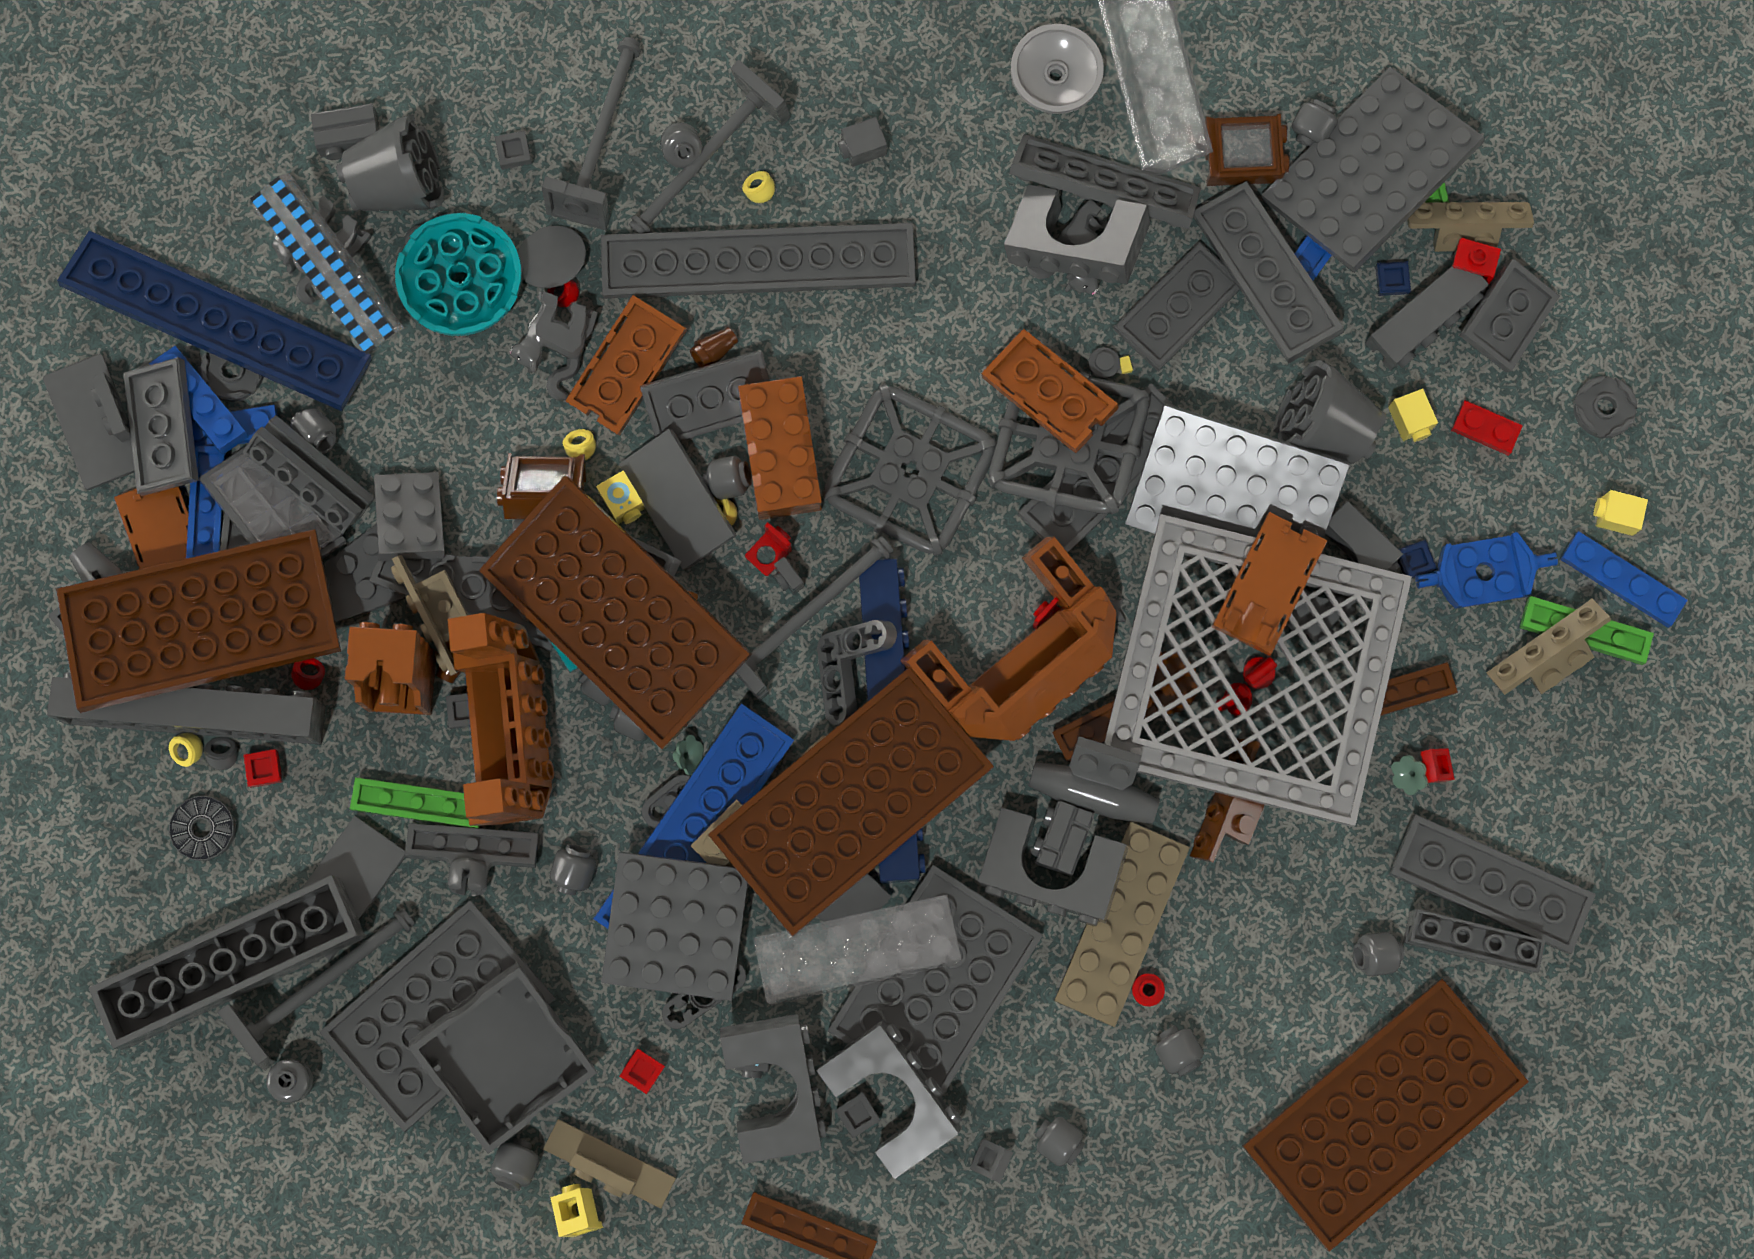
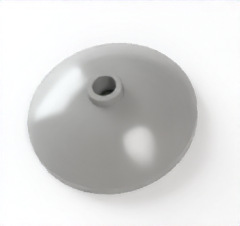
M1048 24L1030 31L1016 46L1011 60V78L1017 93L1033 108L1051 114L1069 113L1085 106L1099 90L1104 72L1102 55L1096 43L1080 29L1066 24ZM1052 73H1058L1061 76V78L1059 80H1053L1051 79L1050 75Z

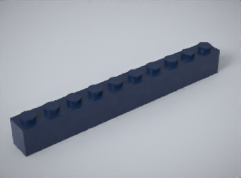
M897 559L878 560L859 576L862 623L872 620L890 621L897 631L895 644L890 649L864 656L868 701L907 670L900 661L904 657L903 650L909 649L908 630H902L901 618H907L906 599H900L899 587H905L904 568H897ZM882 633L872 635V638L879 639V637L882 636ZM922 829L879 864L880 884L919 881V873H925L924 854H918L917 841H923Z

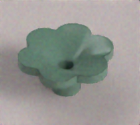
M686 735L683 741H678L676 750L673 752L674 762L677 763L680 769H684L685 774L688 776L692 775L703 759L704 748L702 743L696 741L694 735Z
M1405 755L1399 761L1393 762L1391 766L1394 774L1393 784L1397 788L1403 789L1407 795H1414L1418 790L1426 788L1428 780L1425 776L1426 767L1422 762L1416 761L1411 755Z

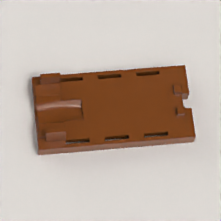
M632 295L565 401L587 416L591 411L598 414L597 422L620 436L643 400L640 386L656 380L687 329ZM626 317V321L624 322L618 333H616V331L618 330V328L620 327V325ZM608 344H610V346L608 347V349L606 350V352L600 360L599 358L601 357L602 353L604 352ZM593 370L592 374L590 375V377H589L588 380L586 381L585 385L582 386L583 383L585 382L586 378H587L588 375L590 374V372Z
M1025 329L981 373L985 381L1074 453H1077L1093 436L1091 428L1095 424L1103 426L1119 409L1117 402ZM1038 349H1040L1043 353L1050 357V359L1047 358L1044 354H1042ZM1061 368H1064V369H1065L1067 372H1069L1073 377H1071L1068 373H1066V372H1065L1063 369H1061ZM1085 386H1086L1087 388H1089L1092 392H1094V393L1097 395V397H1096L1093 393H1091L1088 389H1086Z
M180 486L145 496L137 494L136 488L114 497L139 569L186 559L189 509ZM178 499L181 501L184 513L181 511Z
M1271 512L1267 514L1212 625V628L1268 656L1272 654L1328 541L1305 529L1301 534L1291 530V522ZM1263 536V539H1262V541H1261V543H1260V545H1259L1257 551H1255L1254 549H1255V547H1256V545H1257V543H1258L1260 537ZM1310 560L1313 561L1307 574L1304 575ZM1246 565H1250L1244 578L1241 579L1240 577ZM1296 589H1299L1293 603L1291 604L1290 601ZM1234 592L1236 594L1228 608L1226 607V605L1232 593ZM1282 617H1285L1279 631L1276 632Z

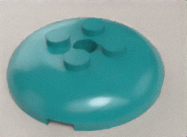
M467 213L442 215L427 221L410 235V239L402 252L399 253L395 268L397 292L408 313L427 329L450 336L475 334L499 322L516 301L522 280L520 258L509 236L499 226H495L480 216ZM457 273H467L466 279L461 284L453 281V277Z

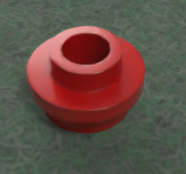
M1154 974L1140 975L1132 985V995L1136 1002L1142 1006L1150 1007L1158 1004L1165 994L1162 980ZM1145 984H1151L1154 987V994L1152 996H1146L1143 993Z

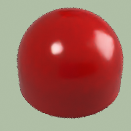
M573 279L564 284V291L557 298L558 307H569L571 302L575 303L578 300L580 291ZM556 287L548 288L547 293L554 295Z
M315 658L295 662L291 672L292 680L300 689H315L323 681L325 667ZM311 664L317 668L318 673L316 675H306L301 671V668Z

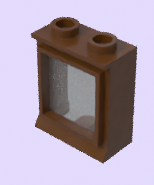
M1277 114V116L1232 118L1206 117L1202 128L1203 133L1207 134V144L1205 147V160L1209 162L1207 186L1240 185L1246 181L1248 184H1272L1277 179H1283L1284 174L1289 172V156L1283 153V143L1287 141L1286 125H1281V114Z
M508 453L507 465L501 466L500 472L501 485L503 487H498L497 504L498 506H503L504 519H525L564 475L569 476L584 491V482H586L587 478L585 454L578 457H512V453Z

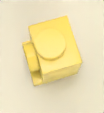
M573 1184L563 1187L561 1189L562 1194L550 1197L559 1237H576L603 1228L602 1221L598 1220L592 1189L581 1188V1184Z

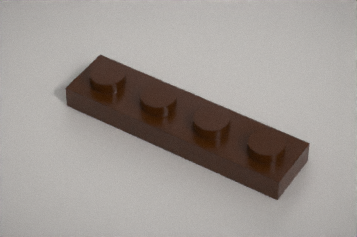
M1163 675L1153 680L1152 687L1166 680L1165 676ZM1170 684L1155 692L1163 707L1178 699ZM1149 697L1144 719L1158 711L1151 697ZM1114 701L1052 732L1067 762L1071 761L1078 737L1104 744Z
M753 1192L741 1222L743 1225L828 1259H871L877 1240L756 1192Z

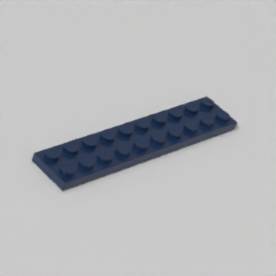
M88 231L57 280L62 288L340 411H343L372 361L370 354H366L359 349L91 231Z

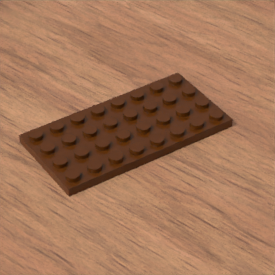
M564 475L479 570L661 749L667 748L752 655L740 641L569 476Z
M315 529L56 589L76 708L80 713L341 652L320 545Z
M909 667L712 830L708 836L793 937L991 771L994 766Z
M1439 979L1244 1143L1242 1147L1323 1247L1330 1252L1529 1081L1443 979Z

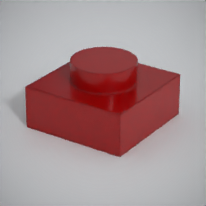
M1448 748L1421 751L1422 763L1426 767L1425 776L1428 783L1455 780Z
M273 749L243 755L248 787L253 788L283 782L278 750Z
M637 1048L619 1077L645 1094H648L666 1066Z

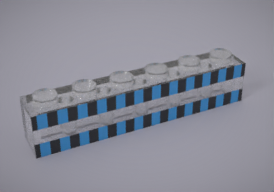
M290 174L278 176L250 198L255 205L254 210L263 221L269 223L275 231L273 234L277 242L284 248L287 247L294 257L293 262L299 271L307 274L313 282L312 287L315 293L328 302L332 308L333 317L338 323L345 325L351 333L352 342L359 350L369 354L405 329Z

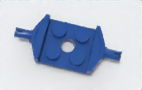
M1516 532L1510 536L1456 545L1446 544L1442 547L1437 571L1430 574L1416 575L1415 581L1418 582L1416 584L1418 589L1435 585L1437 588L1440 587L1447 601L1457 609L1527 597L1531 594L1536 571L1543 567L1557 566L1558 559H1555L1557 557L1555 552L1536 556L1519 533ZM1485 564L1491 568L1492 577L1490 580L1484 581L1478 578L1476 574L1478 565Z

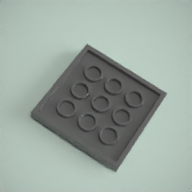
M620 851L601 983L732 1001L748 883L732 866Z

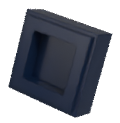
M1408 261L1376 264L1378 296L1410 294L1411 285Z
M1426 540L1399 549L1403 555L1398 559V563L1404 575L1412 576L1413 579L1416 575H1424L1437 570Z

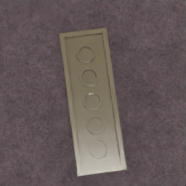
M1129 822L1121 843L1127 844L1128 852L1107 922L1102 923L1098 921L1097 926L1086 924L1054 999L1055 1002L1111 1027H1115L1190 849L1186 845L1133 822Z

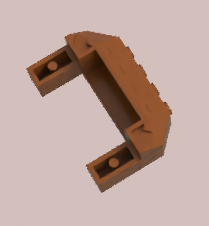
M1055 537L1044 538L1025 554L1022 559L1053 598L1057 597L1059 599L1058 604L1061 608L969 686L932 640H923L900 660L906 669L909 667L969 737L1010 741L1021 739L1032 729V725L1039 719H1044L1050 715L1060 701L1072 696L1080 688V684L1087 678L1098 674L1104 668V664L1112 658L1116 610L1102 587H1095Z
M487 613L447 619L450 652H453L454 669L466 674L476 780L474 783L463 784L466 818L469 819V825H501L541 819L544 816L552 791L551 780L554 778V767L549 760L548 748L551 746V736L546 728L545 716L548 713V705L545 697H543L542 690L545 674L528 633L523 625Z

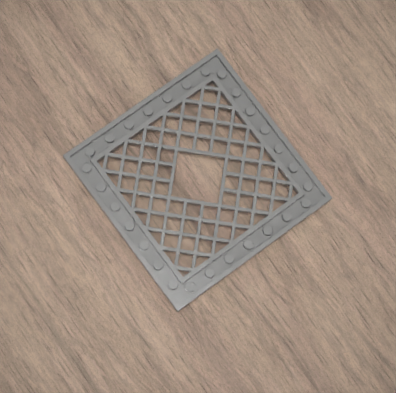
M1160 514L1104 744L1142 755L1138 773L1350 827L1356 826L1412 576L1321 554L1306 583V586L1318 588V590L1308 596L1303 590L1300 595L1302 599L1297 602L1294 608L1296 609L1306 604L1314 619L1300 627L1293 614H1291L1289 621L1295 630L1279 638L1277 642L1300 681L1251 710L1246 711L1213 658L1240 641L1236 639L1229 641L1224 633L1212 628V626L1198 634L1189 619L1204 610L1213 625L1215 617L1208 607L1222 599L1225 601L1230 589L1224 591L1216 576L1231 569L1235 577H1237L1238 569H1241L1256 538ZM1259 539L1254 549L1255 551H1257L1262 539ZM1184 555L1193 557L1182 564ZM1310 560L1304 575L1307 574L1313 561ZM1199 561L1208 576L1193 584L1185 568ZM1206 561L1225 566L1213 572ZM1247 564L1244 570L1247 571L1250 565ZM1180 573L1189 587L1175 594ZM1211 580L1220 595L1205 603L1197 587ZM1192 591L1200 607L1186 614L1177 599ZM1325 592L1334 607L1319 615L1310 600ZM1332 592L1350 596V598L1338 603ZM1229 599V601H1228V603H1227L1228 608H1229V606H1230V604H1231V600H1230V599ZM1356 600L1365 615L1351 623L1342 608ZM1364 600L1371 602L1370 609L1367 607ZM1173 603L1181 618L1167 625ZM1337 611L1346 627L1331 634L1322 619ZM1367 620L1363 639H1361L1354 627ZM1184 622L1193 637L1178 645L1170 630ZM1318 623L1327 638L1312 646L1303 631ZM1216 630L1225 645L1210 653L1201 638ZM1349 631L1358 646L1344 654L1335 638ZM1298 634L1307 650L1292 657L1284 642ZM1164 635H1166L1173 649L1160 656ZM1196 641L1205 657L1190 664L1182 649ZM1330 642L1339 657L1324 665L1315 650ZM1360 651L1356 670H1354L1347 658ZM1177 653L1186 668L1171 676L1162 661ZM1311 654L1320 669L1305 677L1296 661ZM1209 661L1217 676L1202 684L1194 668ZM1342 661L1351 677L1337 685L1328 669ZM1158 665L1166 680L1152 687ZM1189 672L1198 687L1183 696L1174 680ZM1323 673L1332 688L1317 697L1308 681ZM1221 680L1229 696L1215 704L1206 688ZM1353 682L1349 701L1347 702L1340 689ZM1170 684L1178 699L1163 707L1155 692ZM1304 685L1312 700L1298 708L1289 692ZM1201 692L1210 707L1195 715L1186 700ZM1335 692L1344 708L1329 716L1321 700ZM1284 696L1293 712L1278 720L1269 704ZM1149 697H1151L1158 711L1144 719ZM1233 700L1242 715L1227 723L1218 708ZM1181 703L1190 719L1176 727L1167 711ZM1315 704L1324 720L1310 728L1301 712ZM1265 708L1273 723L1258 731L1250 715ZM1213 711L1222 727L1207 735L1198 719ZM1346 713L1340 733L1332 720ZM1162 715L1171 730L1155 738L1147 723ZM1296 715L1305 731L1290 739L1281 724ZM1245 719L1254 735L1239 743L1230 727ZM1194 723L1202 739L1187 746L1179 731ZM1328 724L1337 739L1322 747L1313 732ZM1142 727L1150 740L1140 738ZM1276 727L1286 743L1271 751L1262 735ZM1225 731L1234 747L1219 754L1210 739ZM1174 734L1182 748L1160 742ZM1308 735L1318 751L1303 759L1294 743ZM1257 739L1266 755L1251 763L1242 747ZM1206 742L1214 756L1191 750ZM1338 744L1333 765L1325 751ZM1289 747L1298 763L1283 771L1274 755ZM1238 751L1245 764L1223 758ZM1321 755L1330 771L1315 779L1306 763ZM1269 758L1277 772L1255 766ZM1301 766L1309 781L1287 774ZM1331 776L1329 786L1319 783Z

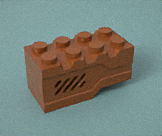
M802 376L738 386L759 520L822 511Z
M361 622L359 627H349L347 648L349 656L348 665L345 670V680L354 687L355 702L367 712L431 715L436 667L435 654L437 652L431 648L428 642H425L423 637H420L416 630H413L411 625L394 624L393 629H381L380 624Z

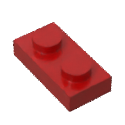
M1464 400L1451 431L1509 456L1523 425Z

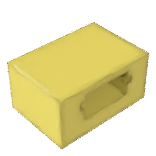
M1129 356L1119 358L1121 374L1132 372L1133 369Z

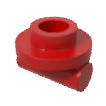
M1271 657L1252 658L1244 666L1243 678L1254 689L1267 688L1275 679L1277 664Z
M1243 683L1231 684L1230 686L1243 707L1248 711L1252 705L1250 689ZM1225 690L1224 696L1217 700L1216 703L1229 696L1227 690ZM1233 700L1218 708L1221 712L1228 710L1231 714L1242 715Z

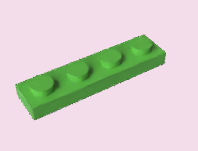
M1530 596L1527 598L1519 628L1542 634L1576 609ZM1611 620L1585 638V641L1590 650L1644 665L1647 662L1654 633Z
M355 777L350 810L480 829V825H469V819L466 818L464 793Z

